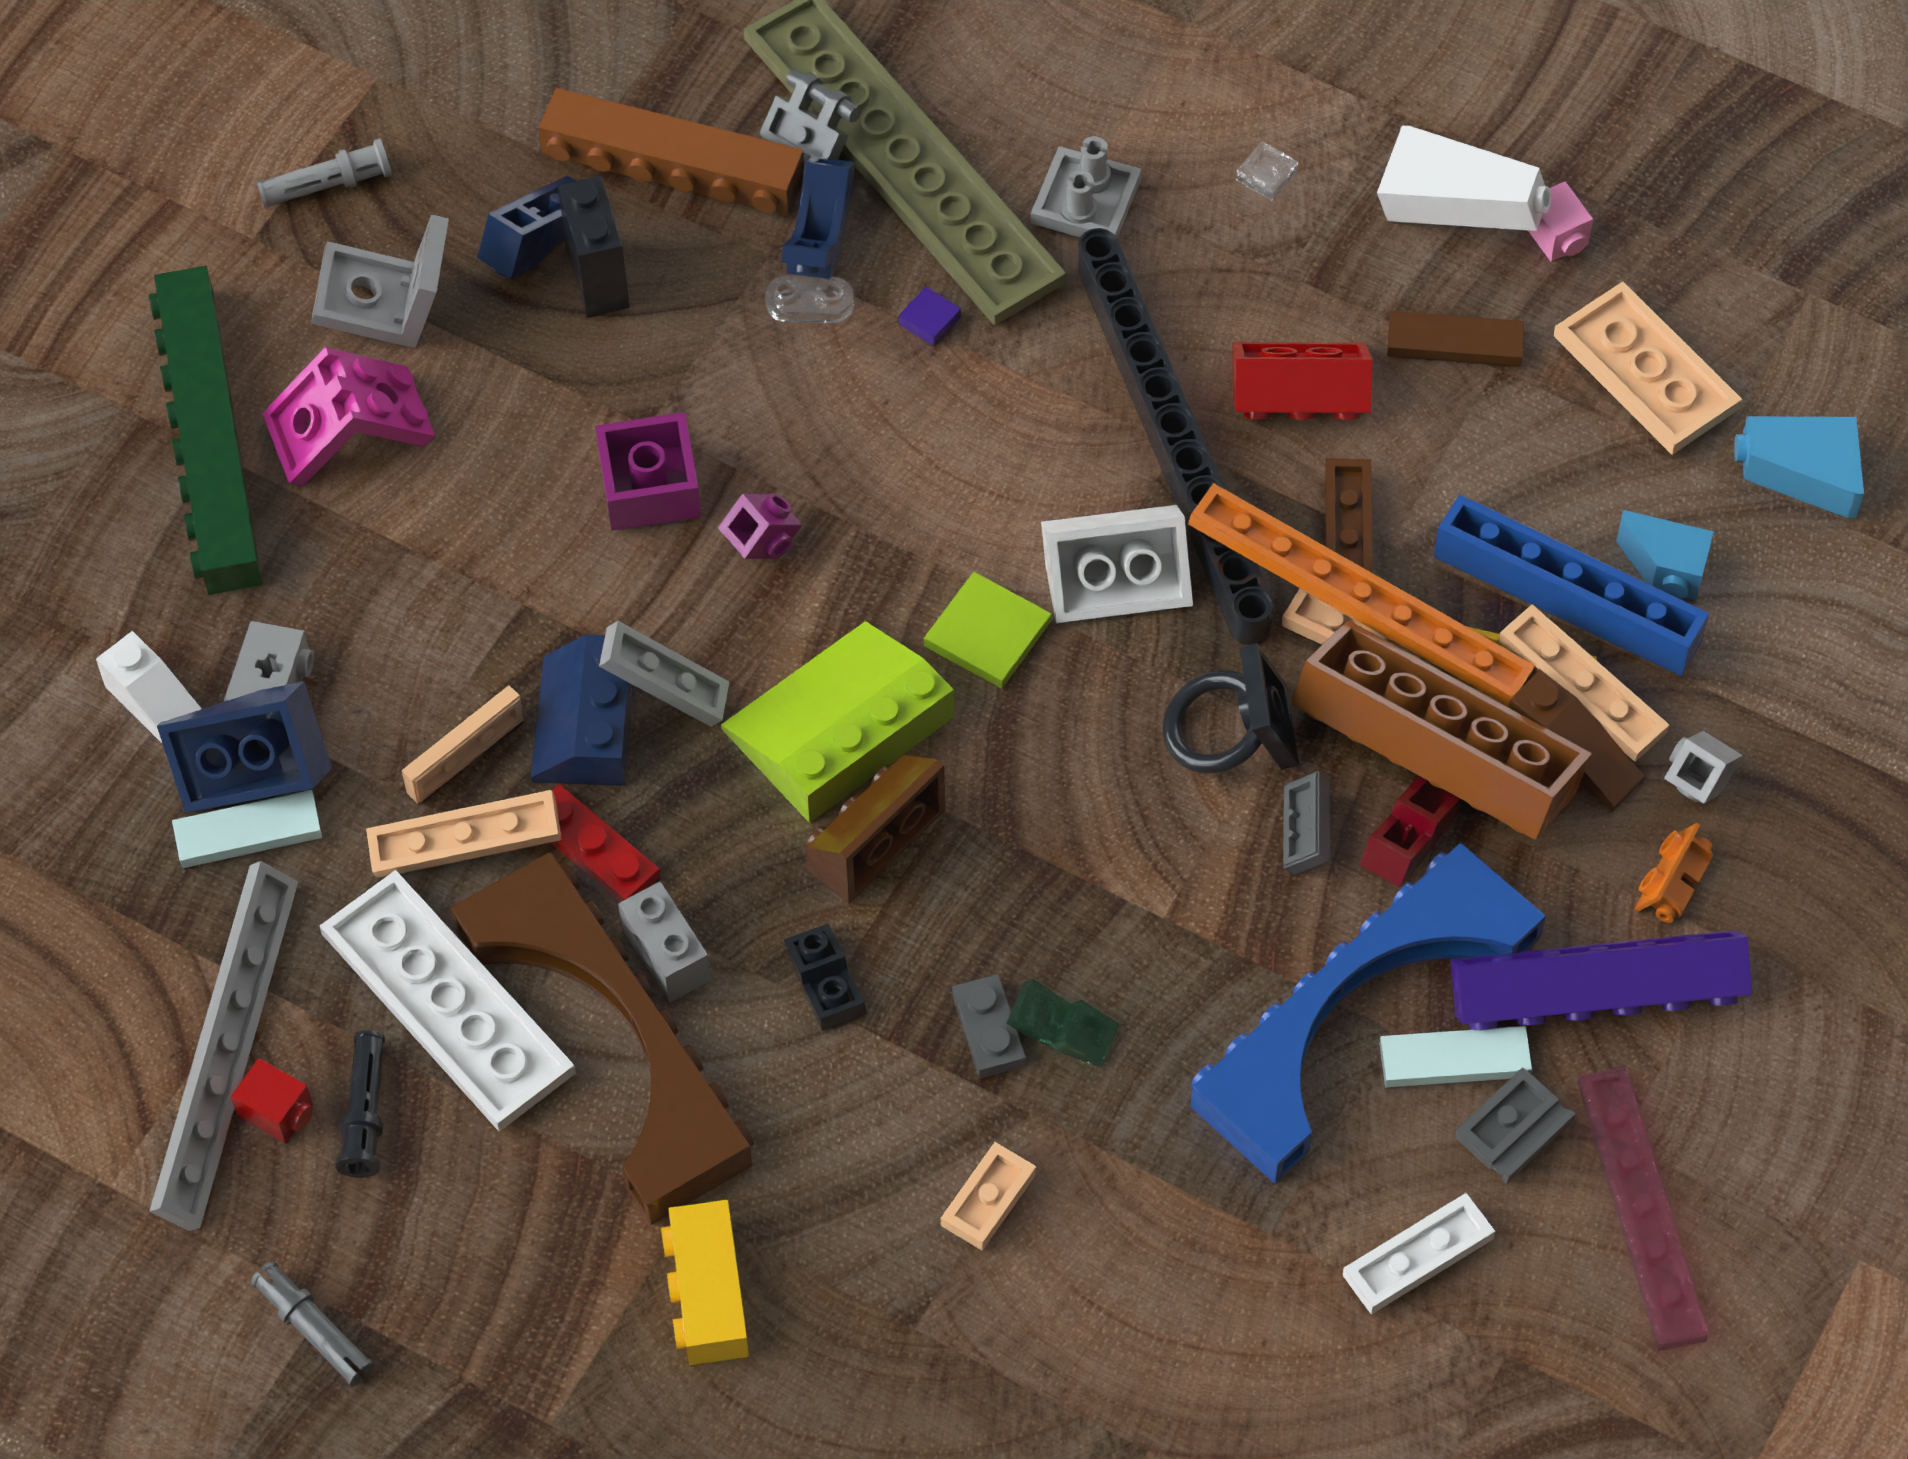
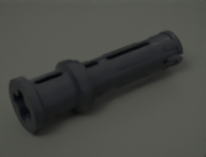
M362 1030L355 1033L348 1113L343 1115L339 1123V1131L343 1135L342 1153L336 1157L335 1168L339 1173L355 1178L374 1176L379 1172L380 1161L376 1157L377 1138L382 1135L384 1124L377 1115L385 1036L374 1030Z

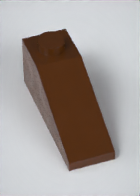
M1539 670L1510 699L1508 708L1592 753L1579 785L1613 811L1643 782L1644 775L1578 698L1543 671Z

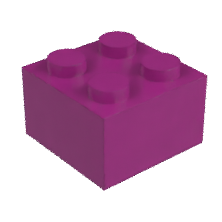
M685 412L595 426L611 531L702 517L699 488Z

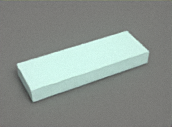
M312 790L172 820L182 868L322 838Z
M1526 1026L1380 1036L1379 1045L1385 1087L1511 1079L1522 1067L1530 1074L1532 1073Z

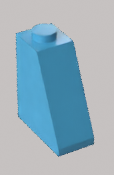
M1747 416L1743 434H1736L1734 442L1735 461L1743 463L1744 480L1840 516L1857 518L1864 496L1856 417Z

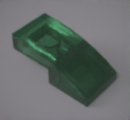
M1034 979L1023 983L1006 1023L1047 1047L1097 1067L1103 1065L1119 1026L1118 1022L1082 999L1070 1003Z

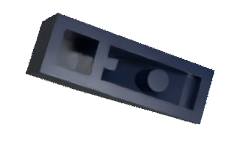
M567 175L489 213L477 258L491 266L496 273L507 276L510 279L538 266L565 238L558 185L575 182L576 180Z

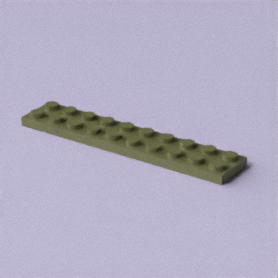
M794 0L744 28V40L791 94H793L794 88L786 83V78L790 71L796 69L803 74L811 73L820 78L823 86L831 91H842L851 97L853 104L861 108V115L854 123L843 117L838 122L836 128L849 135L842 152L851 162H855V167L994 326L1066 284V272L824 0ZM814 100L811 102L808 111L819 117L823 105Z

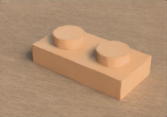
M994 1142L942 1215L941 1226L983 1251L1035 1177L1036 1166Z

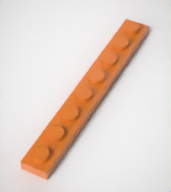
M1214 483L1191 513L1188 525L1509 707L1510 699L1527 683L1533 673L1535 665Z

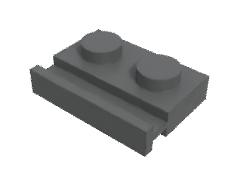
M1522 1067L1456 1129L1454 1138L1488 1169L1491 1170L1493 1168L1507 1185L1573 1123L1575 1113L1571 1109L1566 1110L1552 1092Z

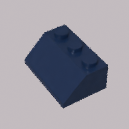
M586 634L544 656L531 782L625 786L635 686L599 667L605 635Z

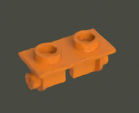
M1698 823L1681 832L1675 830L1664 840L1659 849V854L1662 855L1658 866L1650 870L1639 886V891L1642 892V895L1634 910L1639 912L1651 905L1657 910L1655 913L1657 918L1666 923H1672L1674 918L1677 919L1682 916L1694 892L1692 887L1681 880L1682 876L1692 884H1697L1713 857L1711 851L1712 843L1706 838L1694 837L1700 827Z

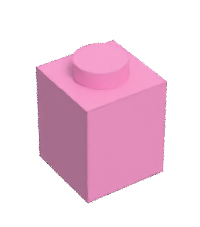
M1566 181L1550 188L1551 204L1548 212L1543 213L1537 231L1528 230L1550 262L1565 255L1573 256L1581 252L1589 244L1593 218Z

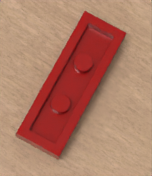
M561 784L552 789L556 799L562 840L550 843L616 900L622 902L649 888L660 878V870L656 865Z

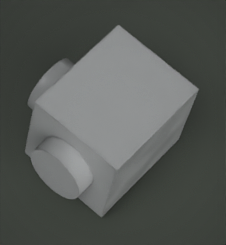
M1702 731L1689 738L1683 737L1678 742L1669 758V761L1673 764L1664 779L1677 786V790L1687 798L1706 803L1721 795L1743 755L1705 731Z

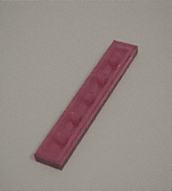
M1627 1067L1581 1075L1578 1079V1087L1657 1350L1661 1351L1706 1342L1709 1334Z

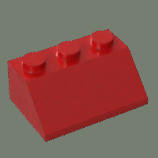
M1232 342L1233 405L1235 412H1243L1244 418L1268 419L1270 418V412L1288 413V417L1291 419L1308 420L1315 418V413H1333V418L1355 420L1360 418V413H1371L1372 357L1366 343Z

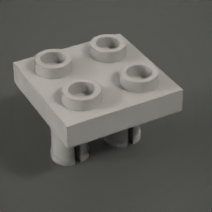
M1087 137L1083 141L1080 152L1058 146L1031 211V224L1081 237L1090 229L1103 228L1114 233L1116 238H1118L1140 184L1142 169L1108 160L1107 142L1100 137Z

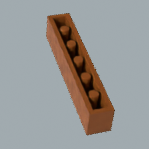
M559 88L555 89L538 127L542 154L550 156L555 160L571 161L590 166L598 171H611L631 176L641 182L650 181L673 187L681 192H694L714 197L716 200L724 203H738L756 208L764 213H777L789 216L804 177L803 149Z

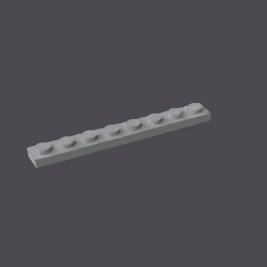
M262 861L249 866L149 1211L187 1231L198 1229L202 1224L234 1111V1105L230 1096L243 1079L298 885V881Z

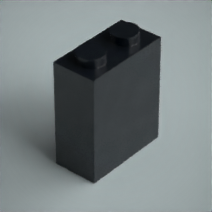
M597 176L558 185L566 249L587 318L630 308L623 247L602 177Z

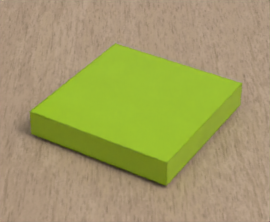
M973 571L924 637V647L1002 689L1051 623L1052 613Z

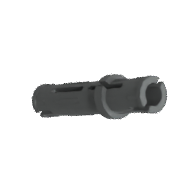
M275 1261L263 1265L261 1268L271 1277L274 1284L271 1285L257 1271L251 1280V1285L257 1288L279 1310L277 1316L286 1325L292 1324L341 1374L350 1387L357 1386L363 1382L364 1379L351 1367V1364L354 1363L369 1376L374 1369V1362L368 1359L313 1303L314 1296L305 1288L300 1290L279 1268Z

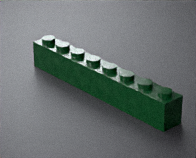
M207 265L156 274L154 279L157 293L149 294V301L153 319H161L162 329H156L154 332L159 356L167 355L168 365L160 366L165 392L173 391L174 401L166 402V408L171 429L178 428L180 438L172 439V445L177 466H185L186 475L179 476L178 483L182 502L191 503L192 513L184 514V520L189 541H197L198 551L190 552L195 579L204 578L208 595L263 585L215 297Z

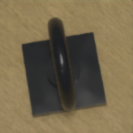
M1257 643L1239 648L1243 674L1230 670H1218L1202 674L1186 683L1170 701L1163 720V737L1169 753L1183 767L1205 774L1225 772L1248 760L1261 744H1263L1281 770L1299 765L1287 684ZM1231 689L1239 692V711L1247 730L1242 740L1233 748L1214 755H1204L1191 750L1183 740L1181 732L1182 720L1188 707L1198 697L1212 690Z

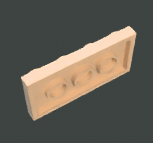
M1624 282L1616 285L1555 326L1554 337L1671 455L1740 409L1742 398Z

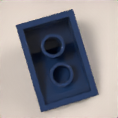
M304 681L259 690L160 722L157 725L185 813L312 789L332 769Z

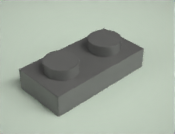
M996 974L952 986V997L979 1079L1025 1067L1026 1057L999 975Z

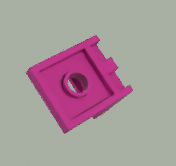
M325 347L262 413L289 484L302 487L355 432L425 447L435 437L427 411L421 402L413 376L407 366ZM311 415L310 426L307 430V422Z

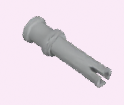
M375 139L373 145L347 152L345 149L339 150V153L335 154V159L297 169L263 181H256L264 208L266 209L269 206L344 184L345 188L357 187V182L381 174L385 177L392 176L381 139Z

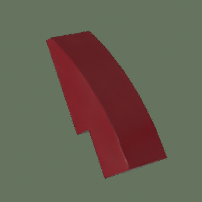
M1419 776L1396 800L1391 815L1369 837L1359 865L1400 888L1438 842L1465 801L1442 788L1433 786L1428 780Z

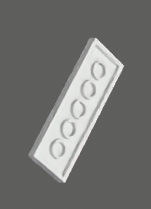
M396 870L320 925L324 938L499 1132L576 1074L575 1066Z

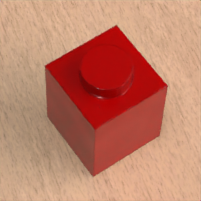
M258 1058L230 1096L237 1117L284 1144L287 1143L295 1131L300 1132L305 1128L313 1113V1103L308 1086Z

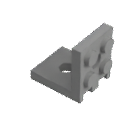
M431 214L414 262L327 241L322 259L311 324L416 348L437 292L449 219ZM356 286L366 287L373 293L374 297L371 299H360L353 294L351 288Z

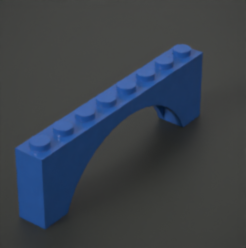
M1461 843L1448 855L1445 852L1438 854L1428 865L1425 871L1426 875L1416 884L1412 881L1406 883L1395 895L1393 905L1383 914L1379 911L1373 913L1362 925L1360 934L1350 944L1346 941L1340 943L1330 953L1326 961L1327 964L1318 973L1315 974L1311 971L1303 976L1296 984L1293 995L1283 1004L1276 1002L1270 1006L1262 1015L1259 1021L1260 1025L1249 1035L1242 1033L1237 1036L1228 1046L1225 1052L1226 1056L1215 1066L1207 1064L1193 1078L1191 1082L1190 1107L1274 1184L1309 1153L1312 1131L1305 1115L1301 1096V1068L1308 1047L1318 1028L1329 1013L1345 997L1374 977L1404 965L1434 959H1457L1526 952L1541 938L1546 916Z

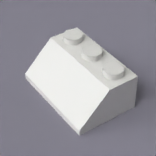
M1177 505L1041 522L1045 565L1056 623L1193 606L1185 517Z

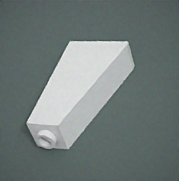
M1412 126L1401 127L1377 191L1387 221L1537 231L1543 213L1548 212L1551 204L1550 188L1545 186L1538 167Z

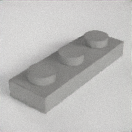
M616 621L607 627L599 667L710 727L723 720L729 681L620 621Z

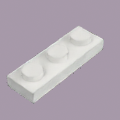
M1467 1193L1344 1267L1342 1276L1372 1315L1493 1240L1495 1230Z

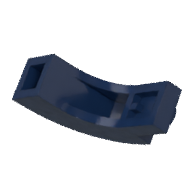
M813 156L805 162L796 226L791 238L783 244L781 262L787 263L786 273L824 279L832 277L844 239L855 162Z

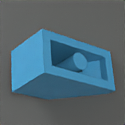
M1623 510L1616 542L1647 584L1678 599L1697 600L1714 531Z

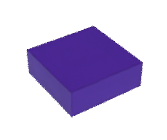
M925 286L898 315L899 325L932 346H935L961 318V308Z

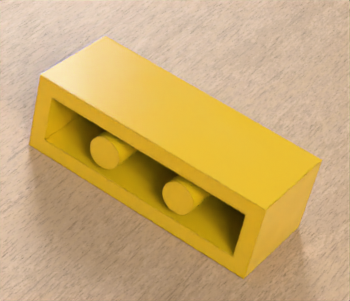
M728 1200L668 1208L671 1226L661 1227L665 1257L675 1256L677 1272L667 1273L671 1303L681 1302L683 1318L673 1319L677 1349L687 1348L689 1366L749 1357Z

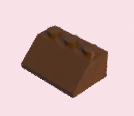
M902 755L892 766H883L876 773L871 786L859 797L855 795L848 799L842 806L839 816L827 828L822 826L810 836L806 844L807 870L849 904L945 812L944 764L937 759Z

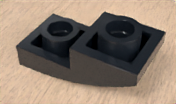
M829 923L784 939L791 963L822 1031L867 1014L865 1002L847 968L846 957Z

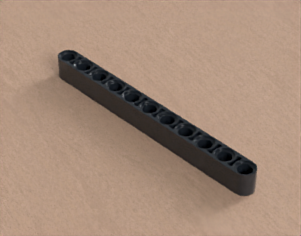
M1090 229L1079 240L1078 272L1175 503L1185 517L1186 529L1230 633L1236 641L1243 645L1255 643L1259 645L1266 641L1271 632L1274 607L1271 594L1257 563L1223 544L1213 542L1215 539L1188 525L1191 513L1213 483L1223 489L1225 488L1118 239L1114 233L1107 229ZM1152 396H1162V398H1155ZM1175 431V432H1179V433H1177V434H1171V433H1167V432ZM1191 467L1194 468V470H1185L1183 468ZM1230 577H1239V578H1242L1243 580L1234 581V580H1230L1229 578H1230ZM1254 614L1259 617L1251 619L1245 617L1244 615Z

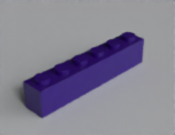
M1738 930L1450 959L1455 1017L1462 1024H1469V1029L1471 1030L1494 1029L1498 1027V1021L1517 1019V1024L1537 1025L1545 1023L1546 1016L1565 1014V1019L1586 1020L1594 1017V1011L1613 1009L1614 1015H1634L1642 1013V1006L1661 1004L1662 1010H1682L1690 1008V1001L1708 999L1710 1005H1731L1738 1003V996L1752 995L1748 937Z

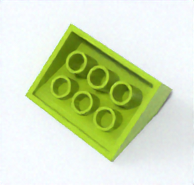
M865 621L721 724V729L800 814L811 823L875 776L883 766L893 763L953 719L954 689L924 658Z

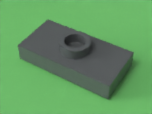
M1321 771L1314 772L1284 785L1283 869L1294 875L1330 860V776Z

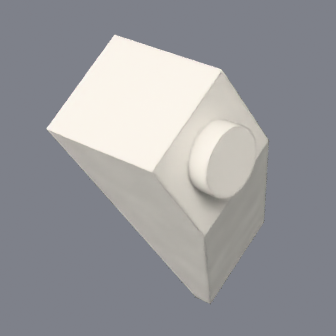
M133 631L96 658L105 687L161 743L162 741L157 729V725L160 722L201 709L166 664Z

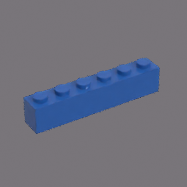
M1458 495L1438 527L1434 558L1533 604L1681 677L1702 643L1709 617L1708 612L1465 496Z

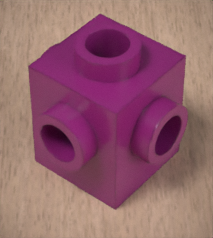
M774 493L742 494L718 529L744 559H778L791 548L793 538L802 527V524L792 514L791 505L781 496Z

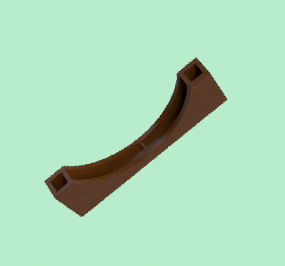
M549 852L451 906L454 926L467 948L482 965L496 963L522 964L543 968L569 977L603 998L620 1014L632 1030L648 1063L651 1076L650 1101L641 1135L622 1169L627 1190L650 1225L669 1215L668 1208L684 1206L752 1166L750 1147L754 1145V1140L742 1120L739 1119L733 1122L725 1110L729 1105L717 1083L712 1082L708 1085L700 1073L703 1070V1065L691 1045L683 1047L676 1038L675 1034L678 1033V1029L669 1012L665 1008L657 1010L650 999L653 997V992L644 975L640 971L635 974L632 973L626 964L629 958L621 941L616 935L609 938L602 929L601 925L604 924V920L595 903L591 899L583 901L577 892L580 885L568 864L560 866L552 853Z

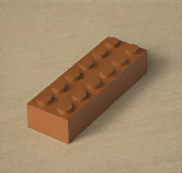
M1349 620L1305 661L1291 701V705L1304 711L1311 718L1322 721L1347 735L1352 741L1367 746L1388 758L1392 763L1403 766L1428 780L1433 786L1448 791L1468 802L1473 808L1486 812L1509 825L1516 832L1525 834L1534 840L1538 839L1575 796L1592 755L1591 752Z

